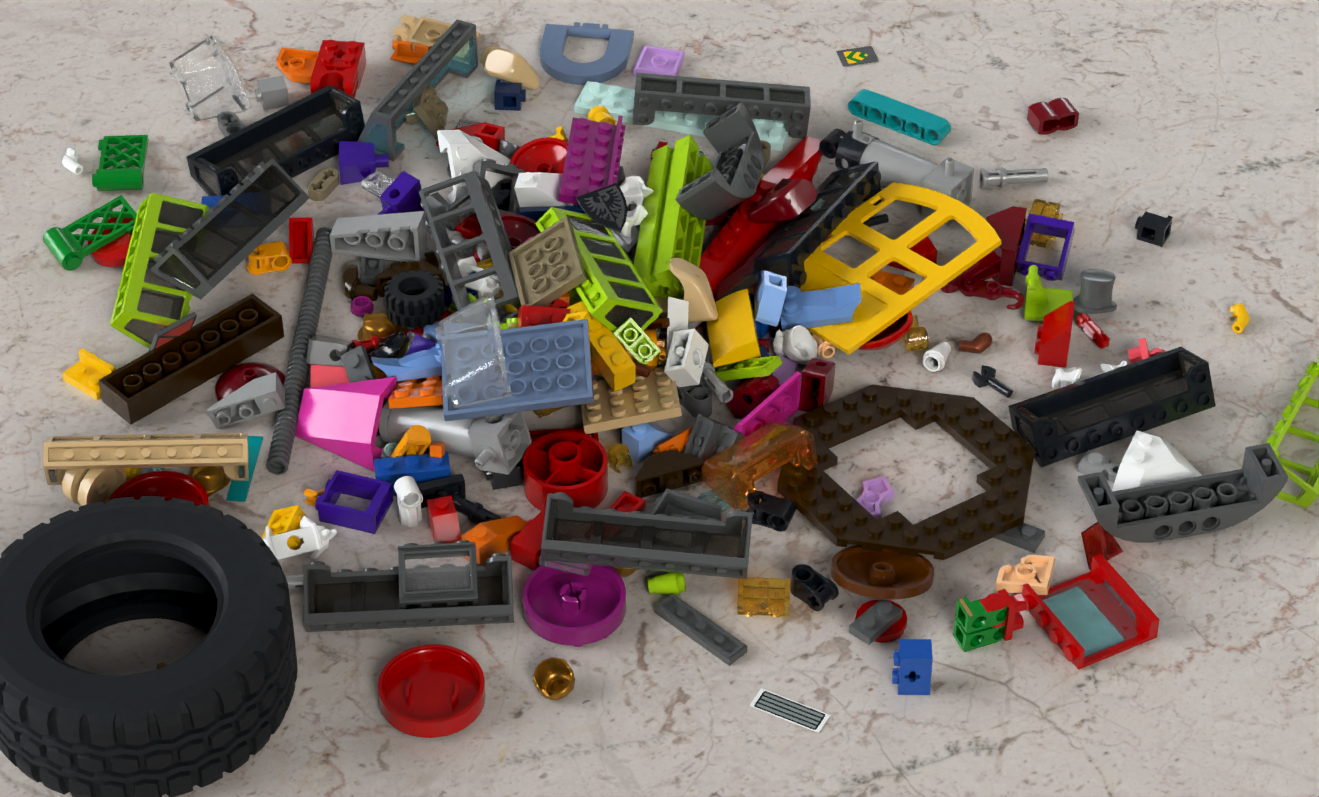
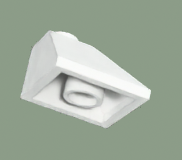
M543 172L519 173L514 188L520 208L564 206L565 202L558 201L563 174Z

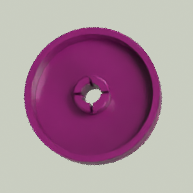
M549 561L534 570L524 584L522 591L524 619L531 630L538 636L556 644L580 647L600 641L612 634L625 617V584L620 575L610 566Z

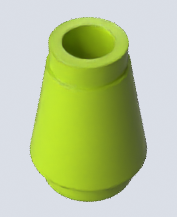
M668 572L648 579L649 593L668 595L673 593L674 595H680V592H686L684 573Z

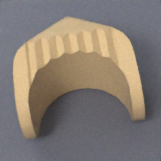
M492 45L485 48L482 52L480 62L488 75L511 83H522V87L530 90L538 88L540 81L538 74L519 53Z
M673 258L669 264V269L683 285L684 297L681 300L689 301L688 323L716 320L718 318V311L706 274L703 270L682 258ZM655 297L663 310L659 316L667 318L668 300Z

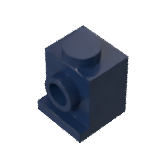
M496 80L494 90L495 110L521 111L522 102H526V89H522V83H507Z

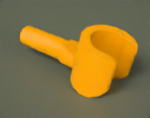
M307 488L304 491V495L308 497L303 502L315 506L318 496H322L325 489L317 492Z

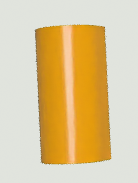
M421 425L411 426L390 457L423 454L431 444L429 431Z

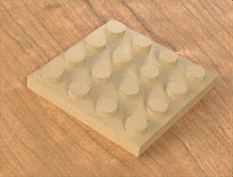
M665 366L657 367L655 370L650 371L648 378L636 375V383L616 392L612 390L606 380H593L594 403L581 404L585 434L682 416L676 381H672L664 372Z

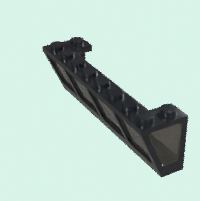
M874 161L832 172L816 189V200L795 218L785 221L744 264L756 257L760 262L759 272L765 270L785 276L787 286L800 288L804 285L807 279L804 261L847 218L861 201L866 202L881 191V173L879 172L878 162ZM879 200L878 202H876V203L873 204V205H874V206L878 205L879 203H881L882 200Z

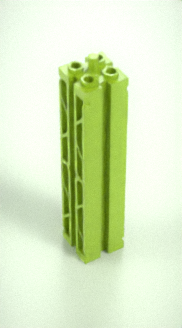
M691 135L675 141L673 149L666 145L652 151L653 159L650 163L647 187L654 190V192L644 199L643 207L648 212V215L640 223L634 267L654 298L658 297L668 300V297L677 299L684 297L682 283L669 269V264L673 258H682L698 268L700 267L706 220L692 215L675 200L681 188L713 169V165L706 155H699L700 147Z

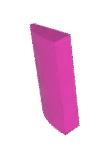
M797 371L733 428L744 434L735 457L740 461L745 459L799 410L800 372Z

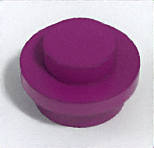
M358 296L352 301L350 306L351 312L355 316L364 317L365 314H371L374 311V304L370 298Z

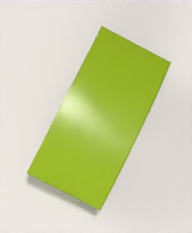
M631 317L613 332L616 338L639 363L646 365L661 352Z

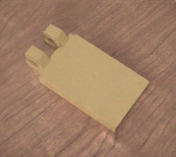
M403 15L400 19V23H403L402 26H396L393 30V35L395 36L392 39V43L402 40L412 42V48L414 49L416 43L432 47L452 24L423 16L418 19L413 16ZM476 31L478 43V41L480 40V32ZM472 37L455 57L468 59L473 51Z

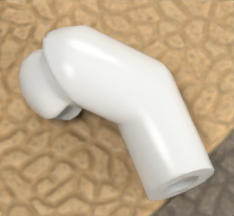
M69 147L67 153L64 154L62 164L75 175H80L83 171V166L77 163L79 151L74 147Z

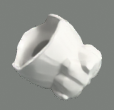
M797 325L790 330H778L776 332L773 342V350L776 355L788 357L790 360L802 365H807L812 358H817V342L805 327Z

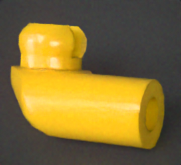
M1236 303L1230 307L1229 312H1233L1232 317H1237V320L1232 325V330L1240 334L1250 322V316L1245 305Z

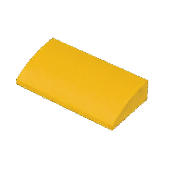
M748 289L737 291L715 302L718 318L713 321H706L714 367L760 357L761 353Z

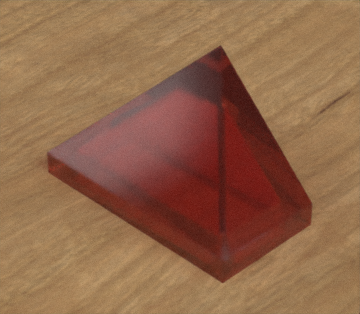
M1098 521L1081 532L1090 570L1092 557L1102 554L1109 561L1123 552L1113 535L1104 530Z

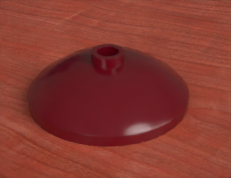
M512 213L500 214L512 250L522 245L528 238L541 233L535 224L536 221L531 218Z
M248 362L236 365L224 372L217 380L215 386L217 401L219 402L253 379L276 372L282 385H284L285 376L279 369L265 363Z

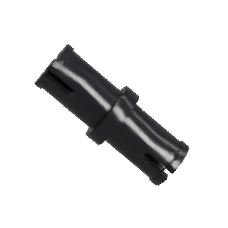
M456 495L453 498L461 504L458 505L453 502L456 511L467 516L471 522L477 521L482 523L501 519L500 515L484 509L483 505L478 502L473 503L460 495Z

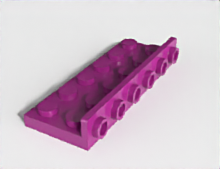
M618 116L617 125L573 117L558 201L579 205L576 197L617 183L626 125L622 124L623 116Z

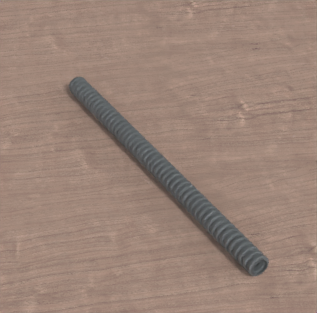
M322 227L316 232L283 385L285 389V408L277 412L269 456L267 458L266 468L275 475L287 472L292 453L299 410L310 366L309 363H306L309 339L314 337L317 332L332 260L330 244L332 229L328 227Z

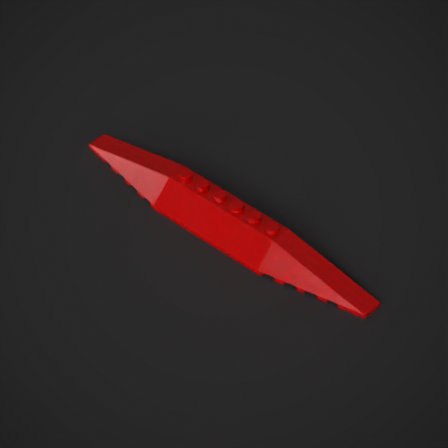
M806 136L764 175L757 185L756 193L742 202L702 254L699 268L707 276L715 302L719 282L742 267L748 258L785 222L755 223L749 217V211L783 178L791 180L801 178L812 183L813 176L818 169V163L823 156L819 149V143L822 140ZM702 323L699 326H697L695 330L702 326ZM662 328L661 332H667V328Z

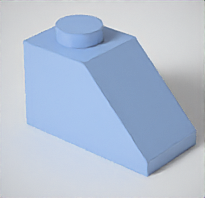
M653 422L627 426L622 429V451L640 463L652 455L655 446L674 436Z

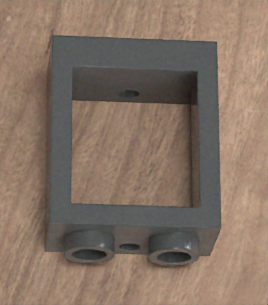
M483 159L474 164L473 171H476L483 178H485L486 171L513 177L508 211L499 210V213L518 214L519 203L514 187L519 173H524V170L518 169L517 165L496 164V161L493 159ZM475 210L467 213V217L478 219Z

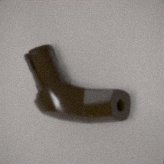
M349 264L345 266L342 275V286L346 297L353 300L358 296H366L371 301H377L379 297L377 287L361 284L357 265Z

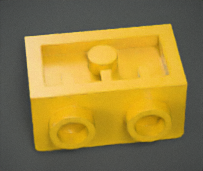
M82 348L78 351L80 361L62 373L63 380L98 400L102 397L99 379L114 372L116 369L111 363L105 362L94 353H90Z
M299 505L281 508L273 511L267 526L271 528L274 535L300 529V522L303 516H308ZM266 528L261 538L266 536ZM291 536L287 540V545L292 550H298L303 540Z

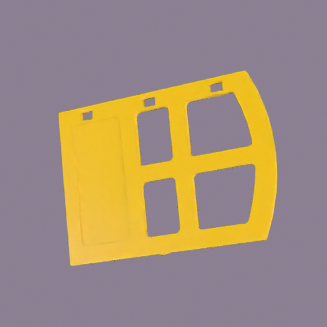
M893 182L854 209L829 235L831 238L822 242L804 261L807 279L805 284L799 288L801 292L860 283L862 299L853 313L852 322L808 328L807 330L850 355L999 247L1001 239L994 228L981 215L964 203L931 189ZM879 200H882V202L879 203L878 205H876V206L873 205V204H875L876 202H878ZM895 200L910 202L937 210L894 240L863 224V222ZM949 220H956L977 241L944 266H939L910 250L911 247ZM848 235L878 251V253L858 267L851 268L823 251L842 237ZM783 259L768 271L785 276L787 286H790L787 260ZM895 261L926 279L907 293L899 295L869 277L890 262ZM754 285L748 288V292L753 295Z

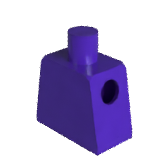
M339 141L341 185L376 179V168L389 167L388 154H375V144Z
M403 171L381 194L380 200L383 210L377 215L425 211L420 204L422 201L419 191L422 189L420 180Z

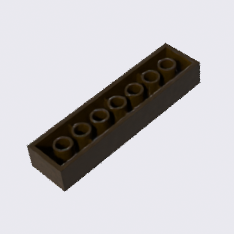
M251 294L197 324L187 332L99 379L102 402L132 425L284 337L282 315L257 296Z

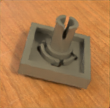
M428 85L414 100L413 110L405 112V119L409 125L422 120L435 139H438L437 131L445 130L448 107L437 96L435 88Z

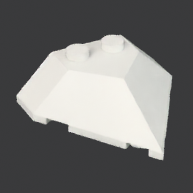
M461 130L437 131L440 153H448L452 178L472 172L474 164L483 159H493L496 161V164L500 165L509 163L511 160ZM486 171L485 179L489 182L491 189L501 180H512L511 176ZM465 182L453 185L454 190L448 195L449 205L468 192ZM469 199L458 208L469 205Z
M1137 430L1121 461L1112 491L1203 475L1166 439Z

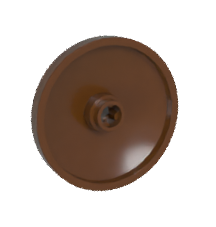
M861 545L847 547L834 555L831 562V576L839 586L852 593L876 599L895 600L915 597L928 591L933 584L934 567L921 554L918 557L900 555L898 550L884 548L882 552L862 550Z

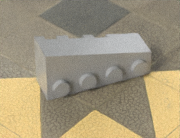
M425 211L337 218L330 233L331 253L400 262L422 261L427 249Z

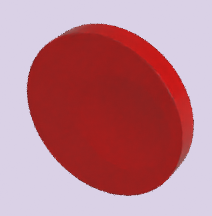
M109 218L107 223H116L118 218ZM124 218L122 223L127 224L134 219ZM94 229L91 234L96 235L98 229ZM104 229L102 235H108L113 230ZM126 233L91 253L93 260L106 267L124 266L132 233Z

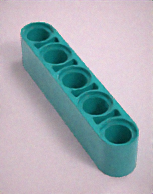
M867 89L860 90L848 102V109L853 115L931 145H938L951 132V125L946 119Z

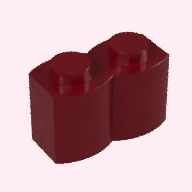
M1057 98L1048 103L1038 102L1028 107L1027 120L1038 134L1047 135L1057 130H1070L1078 125L1079 112L1067 98Z

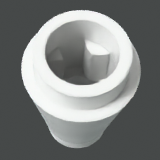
M940 342L925 352L923 355L924 367L931 372L942 370L951 352L950 345L947 342Z

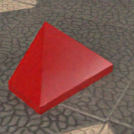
M312 217L289 218V255L292 261L291 264H308L311 260L315 241Z

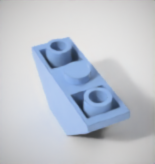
M765 270L759 272L758 282L754 284L755 321L777 327L787 293V280L785 276Z

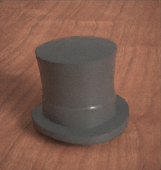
M1102 269L1083 270L1081 272L1080 294L1073 299L1075 301L1074 309L1085 314L1115 311L1117 304L1112 301V291L1116 276L1112 272Z

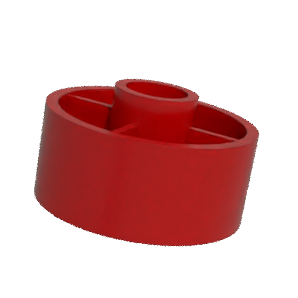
M574 431L553 432L536 439L528 446L523 456L524 492L526 498L535 508L541 511L547 503L548 493L563 492L568 494L573 500V507L575 508L583 506L596 508L605 499L608 492V457L605 448L593 437Z

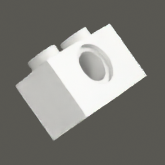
M695 329L675 331L673 334L664 372L672 381H676L678 387L699 385L709 344Z

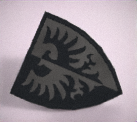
M617 183L576 197V200L587 216L596 223L611 230L622 231L627 217V203Z

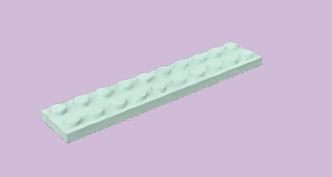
M587 81L574 105V113L588 115L593 107L603 105L616 121H618V116L620 115L623 116L622 122L633 123L635 89ZM655 111L654 122L643 126L706 137L703 134L706 124L719 116ZM752 119L760 140L768 142L771 145V150L783 151L789 138L788 132H786V121Z

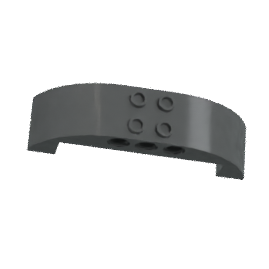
M742 102L706 124L703 134L719 153L713 169L681 188L675 199L685 210L700 219H715L750 198L757 191L756 188L764 168L763 149L756 127Z
M1269 443L1246 447L1242 469L1130 489L1112 491L1103 472L1078 476V482L1103 529L1117 538L1136 543L1173 540L1216 532L1234 526L1261 511L1279 494L1288 481V476Z

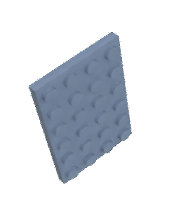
M587 319L441 337L443 416L445 421L594 403Z

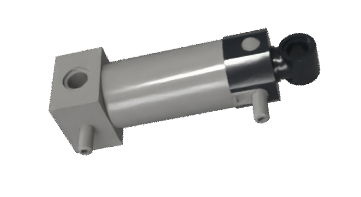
M860 119L854 120L853 129L847 133L841 129H834L819 143V149L825 157L835 158L838 170L874 161L878 162L879 172L881 173L880 186L886 188L893 182L909 184L943 193L967 206L972 202L973 167L949 157L938 165L863 132V122ZM866 169L847 174L859 178ZM922 206L921 215L928 217L937 210ZM949 220L943 225L949 226L954 220Z

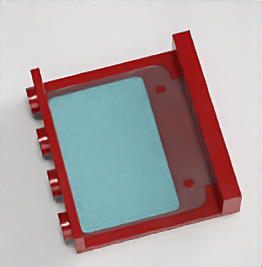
M1102 554L1092 557L1091 572L1049 588L1048 595H1037L1028 583L1023 585L1022 596L1027 603L1026 611L1030 612L1035 618L1037 625L1047 632L1051 641L1058 645L1064 652L1066 659L1071 661L1078 670L1157 638L1160 619Z

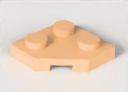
M1027 555L1021 558V563L1010 566L1007 564L1001 567L996 580V591L1006 589L1007 593H1022L1023 585L1028 583L1037 595H1048L1055 567V556Z

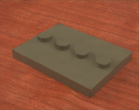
M567 217L508 253L521 306L544 307L587 280L572 222Z

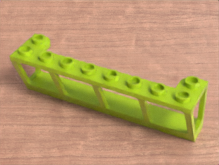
M1319 356L1317 358L1318 362L1312 361L1305 370V373L1308 375H1304L1299 381L1297 387L1300 389H1297L1289 399L1291 404L1289 403L1281 413V416L1284 418H1281L1273 428L1275 434L1272 433L1265 442V444L1269 443L1288 478L1302 487L1298 496L1280 491L1276 498L1308 508L1319 497V458L1314 467L1311 468L1279 457L1281 452L1277 448L1286 432L1319 443V435L1290 426L1302 403L1319 408L1318 400L1306 397L1315 379L1319 377ZM1287 468L1307 474L1306 482Z

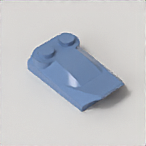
M860 283L801 292V289L798 287L787 286V293L780 316L782 331L790 330L797 325L808 329L852 322L853 313L862 301Z
M441 341L436 342V346L431 349L415 352L402 358L371 357L374 366L384 371L387 378L397 377V381L442 376Z

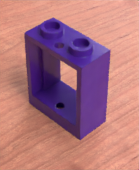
M1029 213L1017 259V272L1026 276L1029 273V266L1036 265L1040 277L1049 281H1062L1075 232L1074 222ZM1033 233L1065 238L1058 267L1026 261Z
M336 470L332 479H328L322 496H318L315 508L318 510L319 521L375 534L394 501L392 483ZM341 494L372 500L366 511L335 505Z

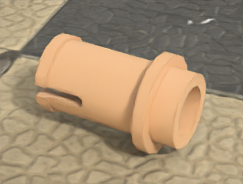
M812 334V337L817 342L818 355L823 358H831L835 354L836 347Z

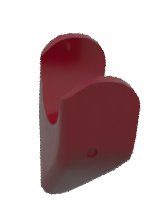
M783 178L749 211V217L752 221L759 224L792 220L816 200V189L809 180Z

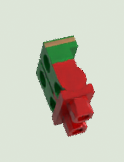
M1006 589L971 602L967 597L957 599L953 636L963 652L997 643L1002 638L1004 641L1011 640L1013 631L1023 628L1024 621L1020 611L1026 610L1027 603L1021 593L1009 596Z

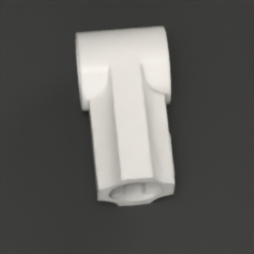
M403 476L395 482L394 489L397 494L399 521L401 525L411 528L418 526L419 521L422 520L421 503L423 496L415 479L411 476Z

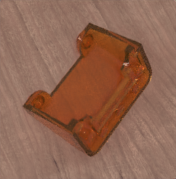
M779 421L771 422L707 459L702 467L703 482L734 510L744 509L747 507L746 495L749 492L754 493L756 491L754 482L789 461L796 467L801 463L807 470L818 465L813 435L804 427Z

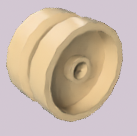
M123 468L67 469L62 481V491L65 497L80 506L99 501L106 504L116 489L127 481V475Z

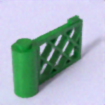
M148 135L104 136L103 140H99L98 150H102L99 169L96 170V174H92V185L97 187V191L143 190L144 169L149 141ZM124 148H127V149H128V150H126V151H124V152L120 151V150H122V149H124ZM135 165V166H137V167H139V168H129V167ZM110 166L115 167V168H113V169H106V168H108V167H110Z
M120 195L62 229L59 227L50 228L45 232L43 242L65 270L72 271L82 264L84 257L122 235L132 233L137 213L124 197ZM123 205L121 212L113 211L117 206ZM103 217L101 223H93V220ZM109 218H118L116 223H107ZM124 218L134 219L127 224L122 223ZM77 229H83L81 234H72ZM89 229H98L96 235L88 234ZM104 229L113 230L108 235H102ZM84 241H93L87 247H82Z

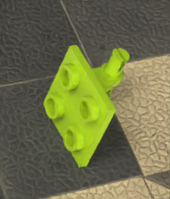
M1036 265L1029 266V273L1026 275L1027 290L1024 320L1044 321L1045 315L1067 302L1073 301V290L1043 288L1040 276L1038 275V267Z

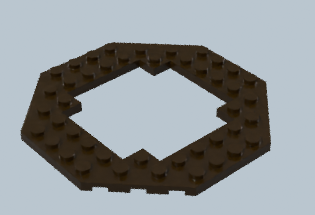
M870 385L794 418L777 483V491L784 498L792 501L796 509L836 546L847 547V544L861 545L862 550L882 552L884 548L898 550L900 555L918 557L919 553L934 555V559L946 560L1024 523L1035 448L974 397ZM900 417L915 430L936 422L990 468L977 475L976 483L986 492L916 524H912L899 511L877 520L826 474L824 470L837 465L838 457L829 448Z

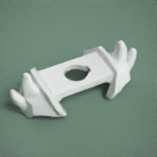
M635 175L626 177L619 186L626 199L627 206L629 204L636 206L634 210L627 211L626 222L621 231L622 235L627 238L631 237V227L640 225L641 221L648 215V212L642 206L643 200L654 192V190L645 186L640 176Z
M474 256L457 261L462 277L468 276L471 272L485 270L477 267ZM497 273L465 284L466 288L478 292V299L480 301L500 298L503 295Z
M1122 361L1117 366L1111 364H1101L1100 366L1103 373L1126 366L1128 363L1127 361ZM1072 367L1065 371L1057 368L1052 380V388L1055 389L1058 383L1059 388L1085 380L1080 379L1082 368L1076 369V367Z
M303 516L300 522V529L274 535L271 528L266 526V536L262 539L273 552L281 567H283L280 560L313 552L310 558H318L328 548L329 540L337 534V530L326 529L322 525H316L308 517ZM295 536L303 540V544H301L298 550H292L288 547L287 540L289 537Z

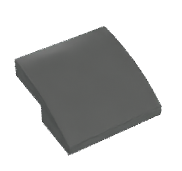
M698 414L683 453L704 459L707 472L720 479L727 480L744 434L716 420Z

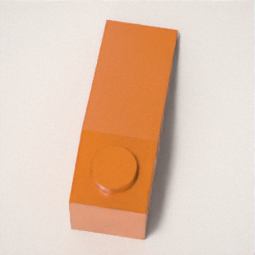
M519 516L482 522L463 534L461 538L462 540L475 542L477 563L481 564V566H486V559L490 558L492 554L505 553L511 549V539L526 527L527 522ZM463 557L470 562V557Z

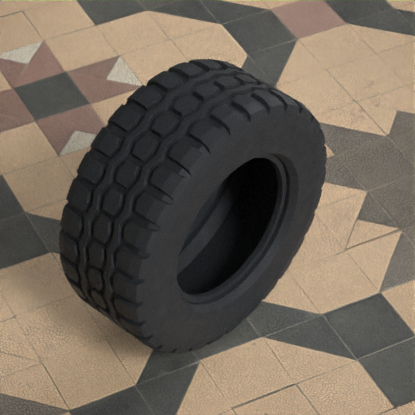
M142 496L139 500H134V497L110 499L109 503L106 504L99 501L80 506L79 511L76 512L69 510L50 518L49 524L40 523L23 534V539H16L1 553L0 750L21 772L37 783L42 782L45 787L62 794L70 792L72 797H162L165 794L169 797H175L192 792L195 785L202 788L223 778V772L232 773L249 760V755L258 753L270 740L271 734H274L279 728L292 700L298 672L289 588L282 567L273 552L256 532L248 529L237 518L229 514L223 515L221 510L201 504L196 506L194 501L172 498L169 501H165V497ZM131 620H174L195 627L206 634L201 643L181 659L165 667L139 674L123 676L100 675L80 670L63 661L66 655L89 635L108 626Z

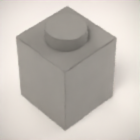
M283 76L257 80L258 89H255L257 102H261L263 110L289 105L288 90Z

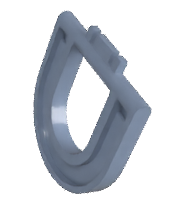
M575 22L574 26L546 24L540 45L541 66L551 77L565 83L585 85L587 81L598 83L608 81L618 76L626 68L634 40V30L609 29L607 24H603L602 28H600V24L583 23L580 26V22ZM568 36L609 39L606 53L599 60L579 63L571 61L563 55Z

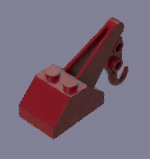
M1012 206L987 216L986 221L996 231L1001 239V245L950 281L941 290L944 293H954L959 290L967 297L975 296L987 298L988 300H997L1002 297L1013 298L1018 302L1007 305V309L1015 310L1021 308L1025 303L1023 294L1002 285L1013 286L1017 270V259L1025 231L1027 208ZM989 278H992L994 281H984V280H987V279H989Z

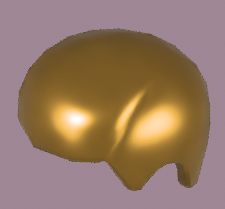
M551 657L543 660L536 666L533 681L537 690L544 698L559 700L567 697L574 689L576 678L566 660Z

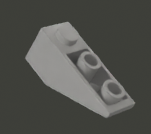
M275 372L251 380L209 407L207 412L216 428L219 429L284 409L285 389Z

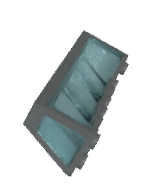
M457 19L374 109L357 142L375 144V154H388L389 160L394 161L405 149L404 144L397 142L396 131L406 121L405 112L413 110L414 100L428 85L436 88L448 73L468 78L478 67L476 25Z

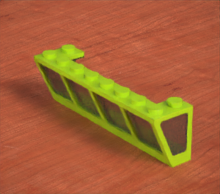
M152 192L139 205L110 322L111 327L143 346L150 348L156 332L188 315L190 311L189 301L193 295L154 274L150 269L157 263L154 259L162 251L165 250L168 253L165 248L175 239L181 241L180 236L189 227L194 230L195 228L192 225L201 216L205 219L207 218L205 213L210 209L209 206ZM205 230L199 231L183 248L199 257L203 251L202 241L206 236ZM175 255L159 268L162 272L175 276V279L178 278L184 281L182 283L188 284L191 288L196 282L197 277ZM185 256L198 269L200 264Z
M551 207L535 224L540 232L565 217L572 222L587 280L576 286L575 289L590 314L612 332L629 317L644 331L658 318L663 310L612 231L596 223L587 214Z

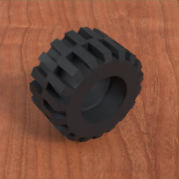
M411 270L399 273L400 275H395L392 277V280H388L384 288L386 311L389 320L393 321L394 324L401 325L404 328H423L426 325L434 324L435 321H439L441 316L444 315V287L442 280L437 275L422 270Z

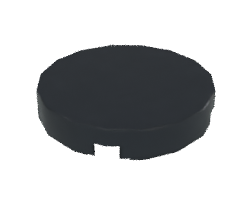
M404 332L391 334L380 340L379 346L376 348L370 347L367 349L366 352L370 363H373L371 357L384 358L401 347L408 340Z

